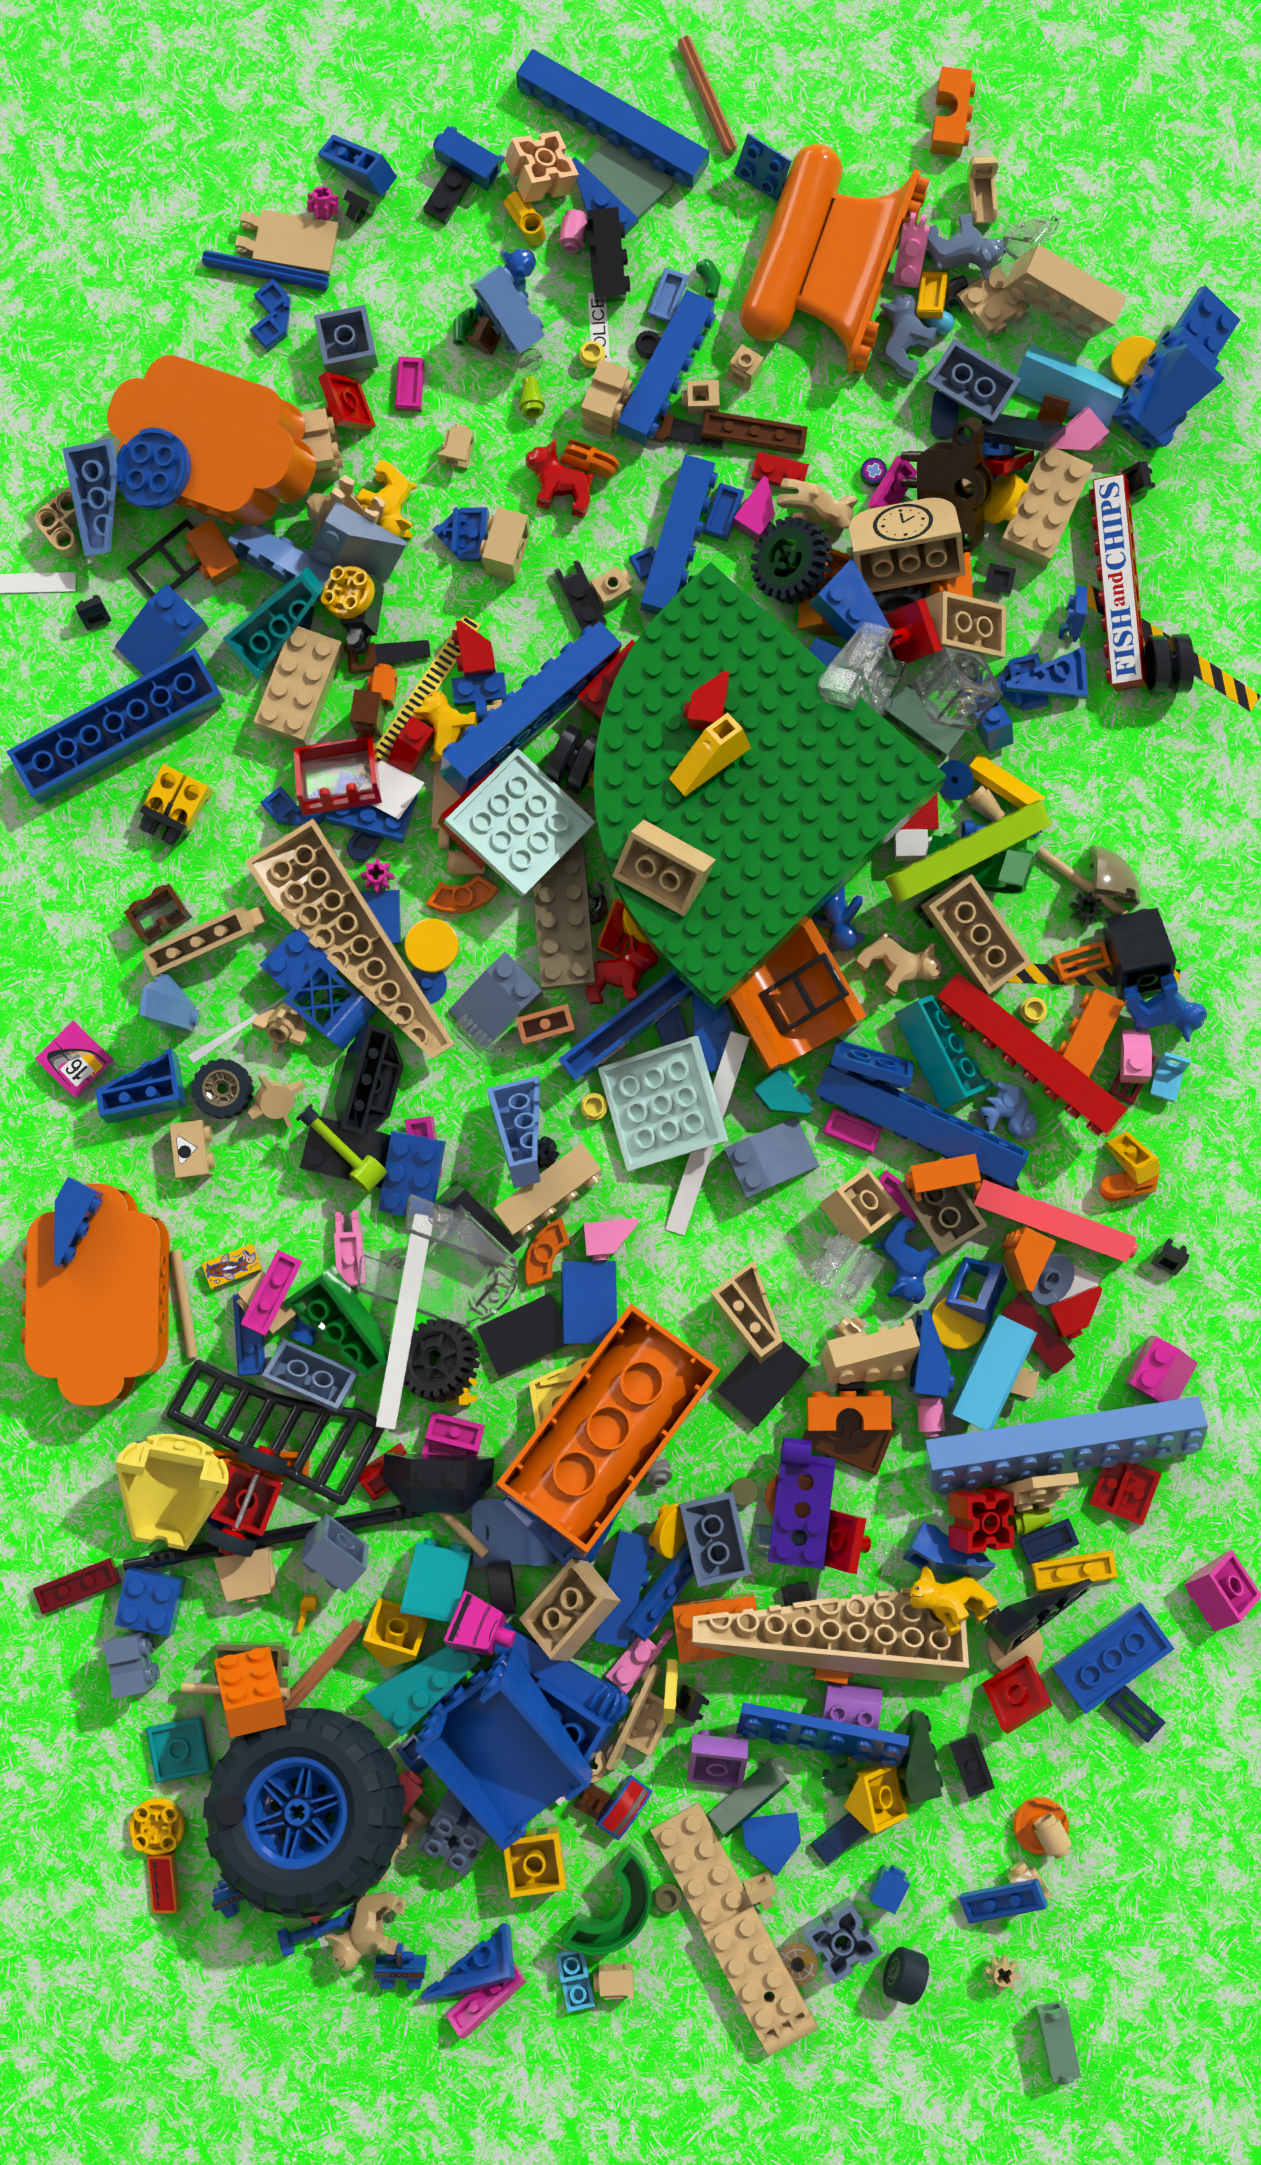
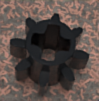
M1091 892L1084 898L1078 893L1075 896L1078 903L1071 902L1068 906L1074 909V913L1070 918L1076 917L1080 920V926L1086 920L1094 924L1096 922L1094 914L1101 915L1103 913L1102 909H1098V904L1102 900L1094 899ZM1089 905L1091 908L1089 912L1081 910L1083 906Z
M546 1136L538 1139V1169L544 1166L549 1168L560 1155L556 1151L557 1145L554 1140Z

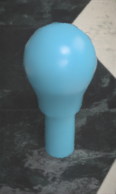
M944 311L943 318L940 319L923 318V321L930 328L937 329L936 333L939 335L948 334L954 327L953 316L947 311Z

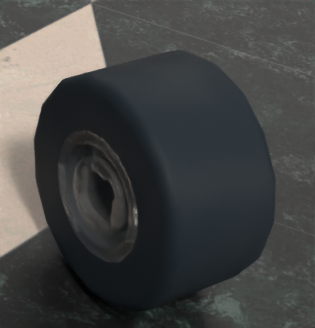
M897 1947L890 1955L883 1975L884 1994L890 1999L907 2005H914L918 2002L924 1993L928 1981V1958L917 1951L905 1947Z

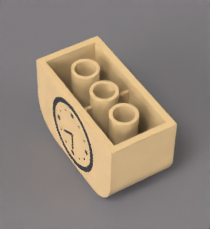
M925 498L868 509L857 514L849 524L853 560L871 593L965 575L962 533L955 506L945 499Z

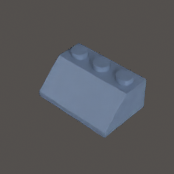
M953 339L927 379L926 384L994 424L1015 395L1021 379L956 339Z
M283 1339L261 1375V1379L334 1412H340L352 1393L358 1371Z
M725 1491L679 1504L697 1587L752 1575L733 1492Z

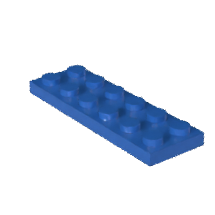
M744 1702L742 1703L736 1733L742 1734L746 1739H767L775 1745L791 1744L805 1751L816 1749L824 1751L825 1754L830 1756L846 1755L851 1756L855 1761L866 1762L870 1760L890 1768L901 1765L909 1743L908 1735Z

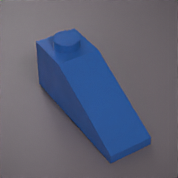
M334 134L318 152V156L365 190L381 197L397 178V175L383 155Z

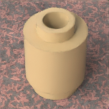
M1053 1813L1043 1815L1033 1823L1036 1828L1034 1832L1048 1857L1054 1856L1055 1859H1058L1070 1852L1069 1847L1072 1845V1842L1060 1819L1055 1818Z

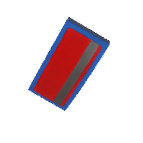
M632 1775L627 1776L615 1798L609 1800L595 1825L614 1839L619 1840L636 1819L653 1791Z

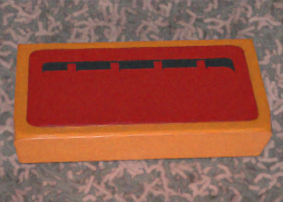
M614 899L596 947L597 951L616 958L623 957L630 938L623 928V911L625 907L619 899Z
M175 1852L158 1856L147 1855L152 1912L178 1913L181 1909Z

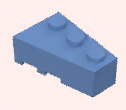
M501 265L495 266L471 283L470 287L484 312L488 313L495 324L493 328L496 334L501 333L508 345L504 347L507 354H520L545 336L542 331L544 326L536 314H531L527 307L529 302L526 296L521 291L518 292L512 284L514 278L506 267L503 269Z

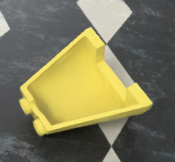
M159 1434L147 1436L146 1441L138 1444L133 1442L120 1453L115 1468L132 1540L151 1544L153 1541L161 1539L168 1544V1547L187 1551L228 1485L226 1464L223 1459L219 1460L213 1454L214 1450L211 1447L190 1437L176 1434Z

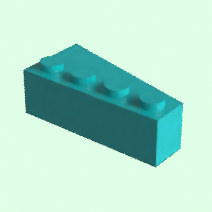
M445 1644L433 1653L371 1687L364 1697L403 1736L484 1655L451 1649Z

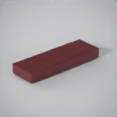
M1019 1294L1000 1311L1004 1317L1037 1332L1031 1348L1054 1374L1076 1356L1022 1294Z
M110 1557L35 1587L33 1591L41 1613L45 1614L121 1583L113 1558Z

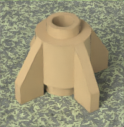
M286 1003L258 1015L252 1023L253 1028L265 1031L268 1028L267 1034L274 1041L272 1051L278 1053L286 1040L302 1046L306 1040L303 1017Z

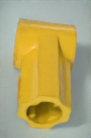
M514 191L509 194L503 202V206L523 234L525 242L531 246L542 244L546 238L542 217L536 213L529 202L524 203L520 192ZM531 227H538L535 231H528Z

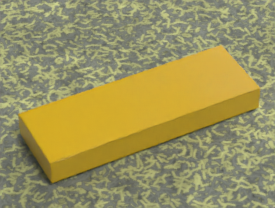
M978 753L969 766L974 779L1019 809L1035 801H1043L1045 798L980 753Z
M1113 1550L1038 1561L1031 1564L1035 1591L1065 1587L1088 1578L1092 1582L1118 1578Z

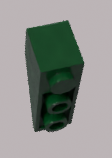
M917 1709L911 1712L906 1735L909 1736L908 1748L901 1765L897 1769L902 1800L909 1804L941 1797V1788L943 1787L942 1775L937 1771L935 1764L937 1751L935 1745L931 1743L929 1736L931 1723L928 1716Z

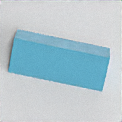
M1031 344L1016 375L1021 381L1015 394L1040 405L1045 393L1070 400V405L1066 417L1073 419L1085 407H1089L1104 426L1108 428L1112 420L1111 416L1117 409L1126 387L1117 381Z
M1000 1314L994 1315L948 1414L983 1430L993 1429L1037 1332Z

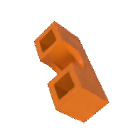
M941 67L936 104L948 106L952 109L953 114L950 116H935L930 153L961 156L963 146L968 147L970 130H966V122H971L973 106L968 104L969 98L974 97L976 81H971L973 70Z
M868 1390L867 1396H856V1391H840V1396H829V1391H812V1397H806V1428L808 1431H836V1418L846 1408H853L859 1413L862 1430H892L891 1396H884V1390Z

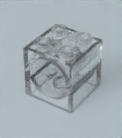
M942 647V650L937 653L913 683L932 724L970 731L975 728L1003 695L984 655Z
M839 1231L833 1235L829 1234L820 1247L824 1251L819 1259L814 1258L806 1273L810 1274L807 1280L851 1307H859L886 1259Z

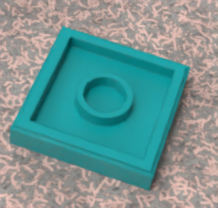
M202 1715L146 1727L156 1783L212 1771Z

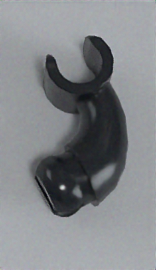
M965 275L955 276L947 285L946 311L950 314V307L952 306L959 307V311L962 312L961 300L956 295L960 290L968 287Z
M599 882L597 885L601 892L597 895L593 894L590 887H588V896L596 900L595 907L590 911L591 925L597 922L600 923L607 914V900L604 895V887Z

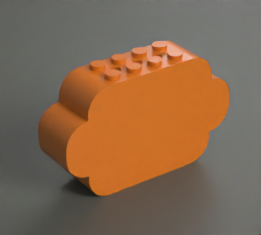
M162 356L150 365L144 379L132 378L123 382L116 389L108 408V427L112 434L121 440L118 453L123 444L126 445L134 436L139 434L140 430L146 428H162L180 438L190 455L191 472L185 490L175 500V503L187 509L191 507L197 509L198 512L209 517L214 515L231 525H234L235 521L250 526L266 522L274 514L279 502L292 503L302 498L308 491L315 474L316 458L312 449L302 442L305 432V420L301 411L296 406L281 400L275 391L266 386L178 356Z
M100 1183L87 1184L103 1193L101 1197L103 1203L97 1214H92L88 1221L90 1228L86 1236L78 1240L75 1246L77 1253L70 1264L66 1263L65 1267L54 1265L55 1211L44 1213L34 1220L28 1230L27 1245H24L22 1253L23 1261L26 1262V1273H23L22 1287L26 1289V1300L22 1301L21 1306L22 1316L25 1317V1328L21 1330V1343L25 1345L26 1361L35 1373L47 1378H57L58 1386L63 1396L68 1401L81 1406L106 1405L123 1400L133 1389L135 1377L151 1375L163 1366L168 1356L169 1231L158 1217L138 1212L134 1198L127 1191Z

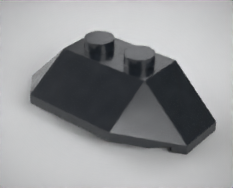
M366 1023L348 1048L334 1098L339 1129L364 1136L390 1117L404 1065L392 1031Z
M384 1453L383 1482L409 1512L465 1513L493 1485L494 1457Z

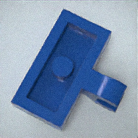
M1079 585L1076 586L1074 595H1069L1066 622L1059 627V639H1063L1065 632H1069V636H1073V642L1080 638L1087 615V587Z
M504 672L451 678L455 707L475 704L478 722L483 721L482 717L487 712V703L503 700L507 695Z

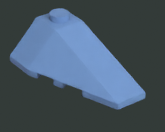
M106 439L62 448L84 555L86 557L111 552L118 467L112 439Z
M161 973L160 978L156 977L154 982H150L142 988L139 1016L161 1030L193 1032L194 1026H198L199 1010H196V1005L168 973Z

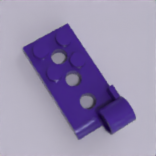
M783 1437L768 1562L824 1569L836 1458L811 1455V1440ZM807 1474L812 1478L813 1485L809 1490L799 1488L797 1481L800 1475ZM798 1502L808 1504L810 1512L807 1517L799 1518L796 1516L794 1507ZM797 1529L804 1531L807 1537L806 1542L802 1546H796L791 1541V1534Z

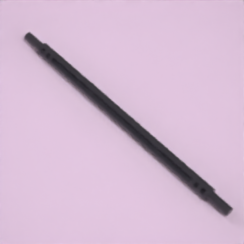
M399 1504L392 1507L335 1517L333 1519L348 1530L394 1521H403L405 1519L409 1520L415 1517L419 1518L423 1517V1514L431 1512H409L404 1505ZM318 1521L267 1530L263 1536L254 1533L244 1536L256 1542L255 1548L305 1539V1536ZM205 1542L190 1545L187 1551L169 1548L168 1550L150 1552L148 1556L123 1560L124 1571L129 1568L139 1569L149 1566L154 1569L160 1566L164 1567L170 1564L174 1565L181 1562L222 1555L223 1553L218 1551V1547Z

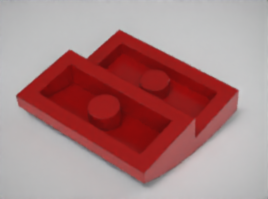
M1129 1462L1117 1463L1110 1468H1102L1089 1504L1144 1525L1162 1474Z

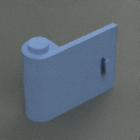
M504 1498L478 1499L471 1506L472 1533L490 1551L482 1559L473 1550V1567L488 1566V1563L509 1560L511 1565L547 1566L556 1564V1557L502 1502Z

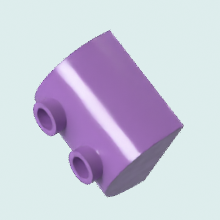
M826 1681L820 1718L878 1729L882 1707V1688L853 1682L842 1684Z
M701 1730L697 1734H692L687 1782L742 1788L748 1759V1740L741 1739V1736L736 1733H728L725 1737L714 1736L713 1732L709 1730Z

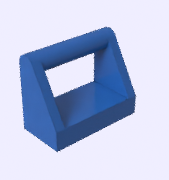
M964 1257L946 1298L945 1305L978 1322L990 1324L1008 1280L1003 1265ZM970 1270L986 1277L976 1303L958 1299Z

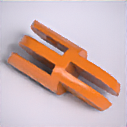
M572 438L569 439L564 454H562L560 459L562 464L605 478L613 477L619 468L618 460L611 454Z
M1127 1172L1108 1175L1100 1182L1099 1192L1103 1199L1109 1202L1154 1193L1157 1189L1159 1175L1140 1185Z

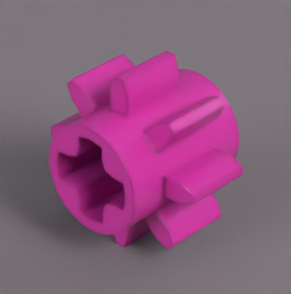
M319 186L312 193H308L307 212H313L316 219L329 220L333 214H338V195H332L331 189Z
M379 858L372 864L366 862V872L360 873L361 878L367 880L364 884L365 888L370 889L373 887L377 894H379L380 889L386 888L390 890L389 880L395 879L394 874L388 872L391 869L390 863L388 862L383 866ZM380 872L382 875H379L378 880H374L373 877H376L377 873Z

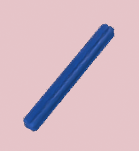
M210 250L203 252L202 262L207 267L270 280L274 278L275 281L326 291L329 287V276L325 274Z

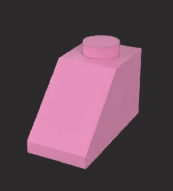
M1085 407L1066 424L1065 435L1052 444L1051 447L1073 450H1090L1093 448L1096 450L1107 440L1104 436L1109 433V430L1089 407Z
M1122 1029L1120 1082L1147 1084L1151 1078L1152 1047L1149 1030Z
M638 1218L584 1223L587 1257L592 1256L593 1261L609 1260V1255L615 1254L639 1225Z

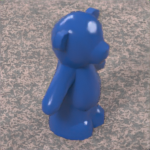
M845 884L821 907L825 917L816 914L811 917L815 925L830 929L827 947L831 953L849 951L855 948L859 942L865 940V935L857 932L855 926L850 923L861 907L863 898L857 895L848 906V902L845 899Z

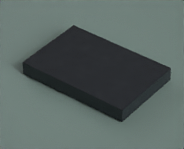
M1001 414L994 424L985 419L981 421L984 427V441L1042 452L1066 433V425Z
M551 1293L477 1326V1330L498 1377L569 1345L562 1344V1316Z
M783 1341L782 1348L761 1364L749 1351L716 1391L758 1427L811 1364Z

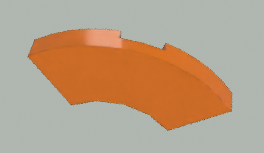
M478 874L470 882L462 885L450 886L440 882L426 902V906L443 913H467L486 905L497 895L500 889Z
M562 1218L545 1226L531 1243L525 1259L527 1287L553 1278L552 1266L554 1258L562 1248L570 1244Z

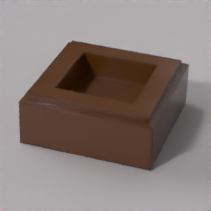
M1045 393L1036 420L1063 425L1070 400Z

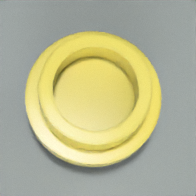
M595 341L585 343L579 351L580 361L586 367L596 368L600 359L605 360L603 346Z
M1038 997L1026 999L1020 1007L1021 1017L1027 1023L1038 1024L1047 1016V1005Z
M588 1094L581 1102V1112L589 1120H599L607 1112V1101L600 1094Z

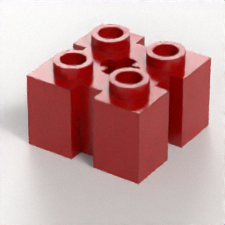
M995 1487L976 1489V1493L968 1490L948 1492L949 1515L954 1516V1525H949V1548L967 1554L986 1552V1547L993 1550L1014 1548V1526L1008 1524V1515H1014L1013 1492Z

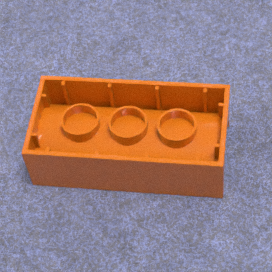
M811 918L726 1001L744 1036L750 1037L748 1043L767 1076L778 1068L781 1069L860 1026L867 1017ZM825 952L849 995L785 1035H782L759 993ZM822 961L798 975L816 1008L840 994ZM792 980L768 994L786 1027L810 1013Z
M630 1304L496 1483V1490L534 1514L567 1540L576 1551L586 1557L716 1379L721 1369L633 1304Z

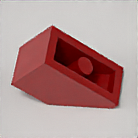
M728 671L721 672L692 692L691 701L685 702L683 718H687L688 728L704 731L724 715L729 686Z
M411 715L397 736L386 763L412 775L434 742V729Z
M1100 1285L1091 1287L1046 1307L1059 1337L1067 1336V1339L1070 1340L1082 1335V1329L1089 1327L1102 1293Z

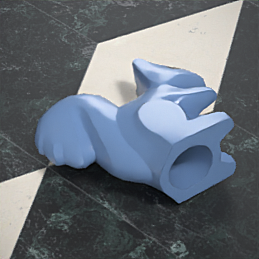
M995 1081L994 1085L999 1089L997 1096L985 1097V1100L992 1105L982 1106L979 1109V1115L987 1124V1129L993 1131L998 1118L1004 1117L1008 1118V1130L1014 1138L1020 1140L1031 1138L1038 1129V1120L1035 1119L1033 1112H1028L1029 1102L1023 1088Z

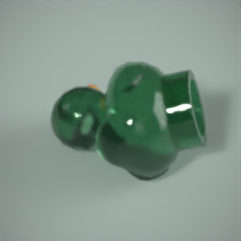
M841 1752L840 1756H830L832 1764L837 1769L830 1771L825 1768L822 1771V1784L826 1789L831 1790L833 1798L850 1794L853 1789L852 1784L856 1779V1772L852 1767L848 1766V1763L852 1761L851 1756Z

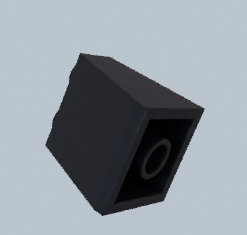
M1158 908L1140 909L1133 913L1115 914L1105 918L1103 936L1112 963L1111 972L1118 999H1124V987L1134 984L1137 985L1140 995L1160 992V977L1169 974L1174 975L1177 960Z

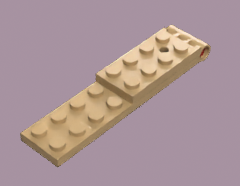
M698 1801L650 1828L702 1927L711 1949L769 2057L818 2030L819 2027L759 1913L755 1906L751 1904L746 1889L700 1802ZM766 1992H772L774 1994L772 1998L767 1999L764 1997Z

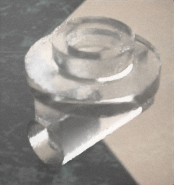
M536 346L528 348L512 358L515 366L524 374L537 372L543 363L542 354Z

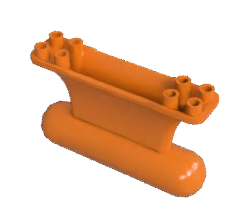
M810 144L801 148L791 164L743 300L739 319L743 329L750 337L757 341L772 342L781 338L786 333L796 309L814 316L827 324L842 341L847 355L846 373L853 376L855 371L861 373L866 371L870 351L874 348L880 323L871 321L897 243L900 242L903 223H909L910 214L913 212L916 213L914 224H917L920 207H923L930 179L921 177V170L914 169L906 183L889 195L875 198H859L839 194L837 190L843 174L840 158L835 150L826 145Z

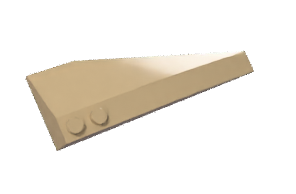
M311 819L244 861L271 905L295 929H301L310 938L309 942L316 949L319 947L327 955V959L431 1059L436 1058L455 1046L416 980L314 819Z
M912 1587L901 1588L897 1592L885 1590L867 1596L856 1594L845 1599L833 1597L796 1602L792 1606L785 1607L774 1605L763 1610L754 1611L751 1608L744 1609L740 1613L729 1614V1612L692 1617V1645L747 1657L835 1671L961 1683L969 1669L966 1620L959 1623L961 1630L958 1633L948 1636L946 1625L931 1609H915L912 1607L909 1600V1592Z

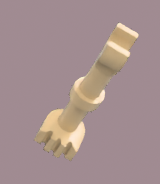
M417 1802L413 1803L406 1812L411 1820L404 1828L401 1844L397 1846L391 1862L401 1849H406L409 1845L408 1840L420 1825L427 1826L432 1820V1815ZM388 1870L379 1882L384 1881V1879L387 1876Z

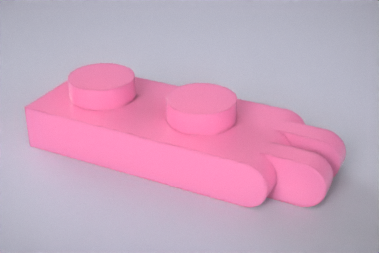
M911 212L909 223H903L893 277V284L919 287L930 226L925 225L926 214H921L920 223L914 224L916 213Z

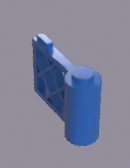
M326 958L322 962L316 959L283 998V1001L344 1051L378 1009L364 994L361 996L335 974L338 968ZM321 968L326 973L327 984L313 986L312 976ZM331 978H333L337 983L332 984ZM343 987L349 992L342 1002L333 1003L332 988ZM327 989L328 1003L314 1005L313 990ZM309 991V1005L297 1006L292 1001L299 992ZM328 1008L329 1018L321 1026L315 1021V1009ZM303 1010H310V1016Z

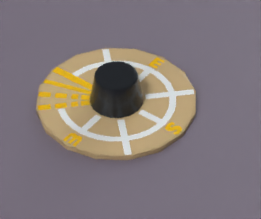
M793 1943L786 1946L780 1952L797 1986L805 1985L815 1977L818 1970V1959L815 1952L809 1946L802 1943Z

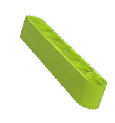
M1042 800L1035 801L887 876L884 880L895 903L902 902L1052 825L1051 819Z

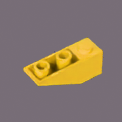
M727 713L704 730L669 777V780L684 797L751 749L743 728Z

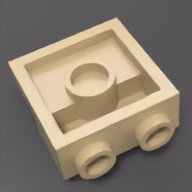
M999 265L991 270L988 280H985L982 276L956 295V297L960 298L964 311L986 339L993 334L995 336L1000 335L1007 329V324L1013 320L1020 321L1029 313V303L1012 297L1009 291L1003 289L1008 277Z
M1077 1472L1038 1476L1001 1486V1489L1014 1493V1508H1016L1017 1512L1033 1510L1032 1505H1038L1039 1510L1056 1507L1055 1502L1064 1500V1492H1069V1486L1079 1484Z

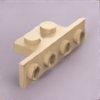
M655 1664L652 1668L648 1667L641 1680L644 1685L640 1694L636 1693L631 1700L629 1708L632 1711L628 1719L624 1718L619 1726L618 1734H620L616 1745L612 1744L607 1752L606 1759L609 1761L605 1768L609 1770L617 1769L628 1745L650 1757L654 1755L668 1724L663 1723L664 1698L653 1693V1689L664 1666Z

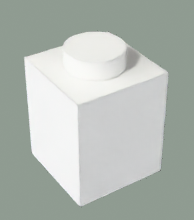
M928 829L899 830L893 836V861H918L926 857L932 837H928Z

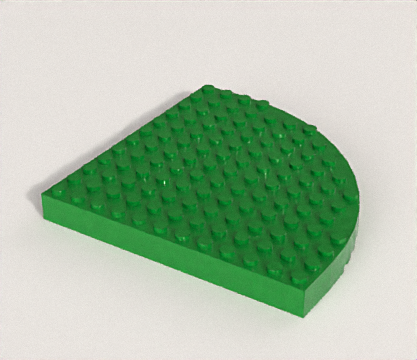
M710 562L655 616L626 657L614 680L602 714L595 750L593 781L596 819L604 858L616 892H618L628 915H630L637 929L657 956L705 1004L716 1012L944 786L946 774ZM728 671L729 686L724 715L729 713L743 728L751 749L684 797L669 780V777L704 732L703 730L688 728L687 718H683L685 702L691 701L693 691L721 672ZM643 820L716 859L706 883L685 916L676 913L612 877L630 832Z

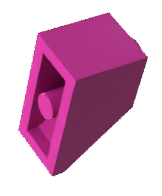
M765 476L762 477L735 515L733 521L735 529L757 543H760L762 540L759 537L762 532L770 534L766 527L770 524L774 525L775 517L769 481Z

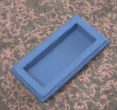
M665 267L647 315L669 323L680 303L689 275Z

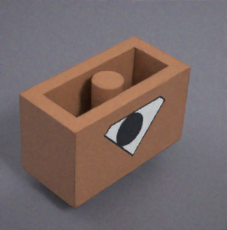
M568 1004L515 1018L524 1048L576 1034Z

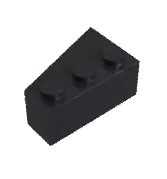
M618 207L587 210V233L595 303L625 301L626 292H631L629 276H624V266L628 265L627 250L622 249L621 239H625L624 222L619 220Z
M457 1180L435 1201V1206L442 1213L439 1217L441 1221L450 1229L455 1226L461 1232L458 1237L469 1248L474 1245L480 1251L477 1256L487 1266L492 1263L499 1268L521 1246Z

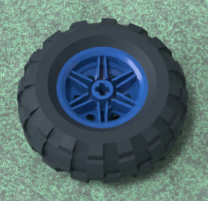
M325 1708L285 1710L286 1725L235 1737L230 1742V1748L224 1757L218 1759L210 1776L212 1785L209 1795L204 1798L203 1818L207 1819L209 1834L205 1840L210 1857L215 1858L221 1868L220 1876L232 1891H238L247 1898V1902L251 1906L265 1913L272 1912L283 1915L284 1918L304 1919L326 1915L347 1907L365 1896V1893L382 1879L391 1866L392 1856L397 1846L401 1844L405 1827L402 1824L403 1806L406 1805L404 1785H401L395 1769L397 1764L388 1748L383 1747L376 1739L375 1733L360 1721H355L341 1712ZM293 1778L299 1779L296 1789L291 1786ZM320 1784H325L327 1787L325 1795L318 1791ZM227 1795H237L246 1804L244 1819L235 1825H224L216 1816L217 1803ZM274 1800L282 1806L280 1811L272 1809V1802ZM303 1806L305 1810L302 1811V1813H304L305 1816L298 1818L297 1814L299 1813V1811L297 1810V1807ZM329 1812L335 1814L333 1823L327 1821ZM283 1828H287L285 1839L280 1837V1831ZM310 1834L316 1839V1843L312 1846L307 1843V1838Z

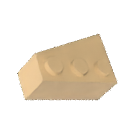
M754 1260L711 1292V1301L761 1364L782 1348L783 1340Z
M912 1319L903 1321L904 1326L889 1330L886 1325L878 1327L879 1332L862 1336L861 1332L828 1340L821 1358L829 1384H849L851 1382H875L877 1380H901L907 1378L921 1346Z

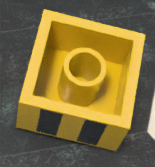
M560 1826L526 1830L524 1836L504 1850L510 1898L566 1890L567 1878Z

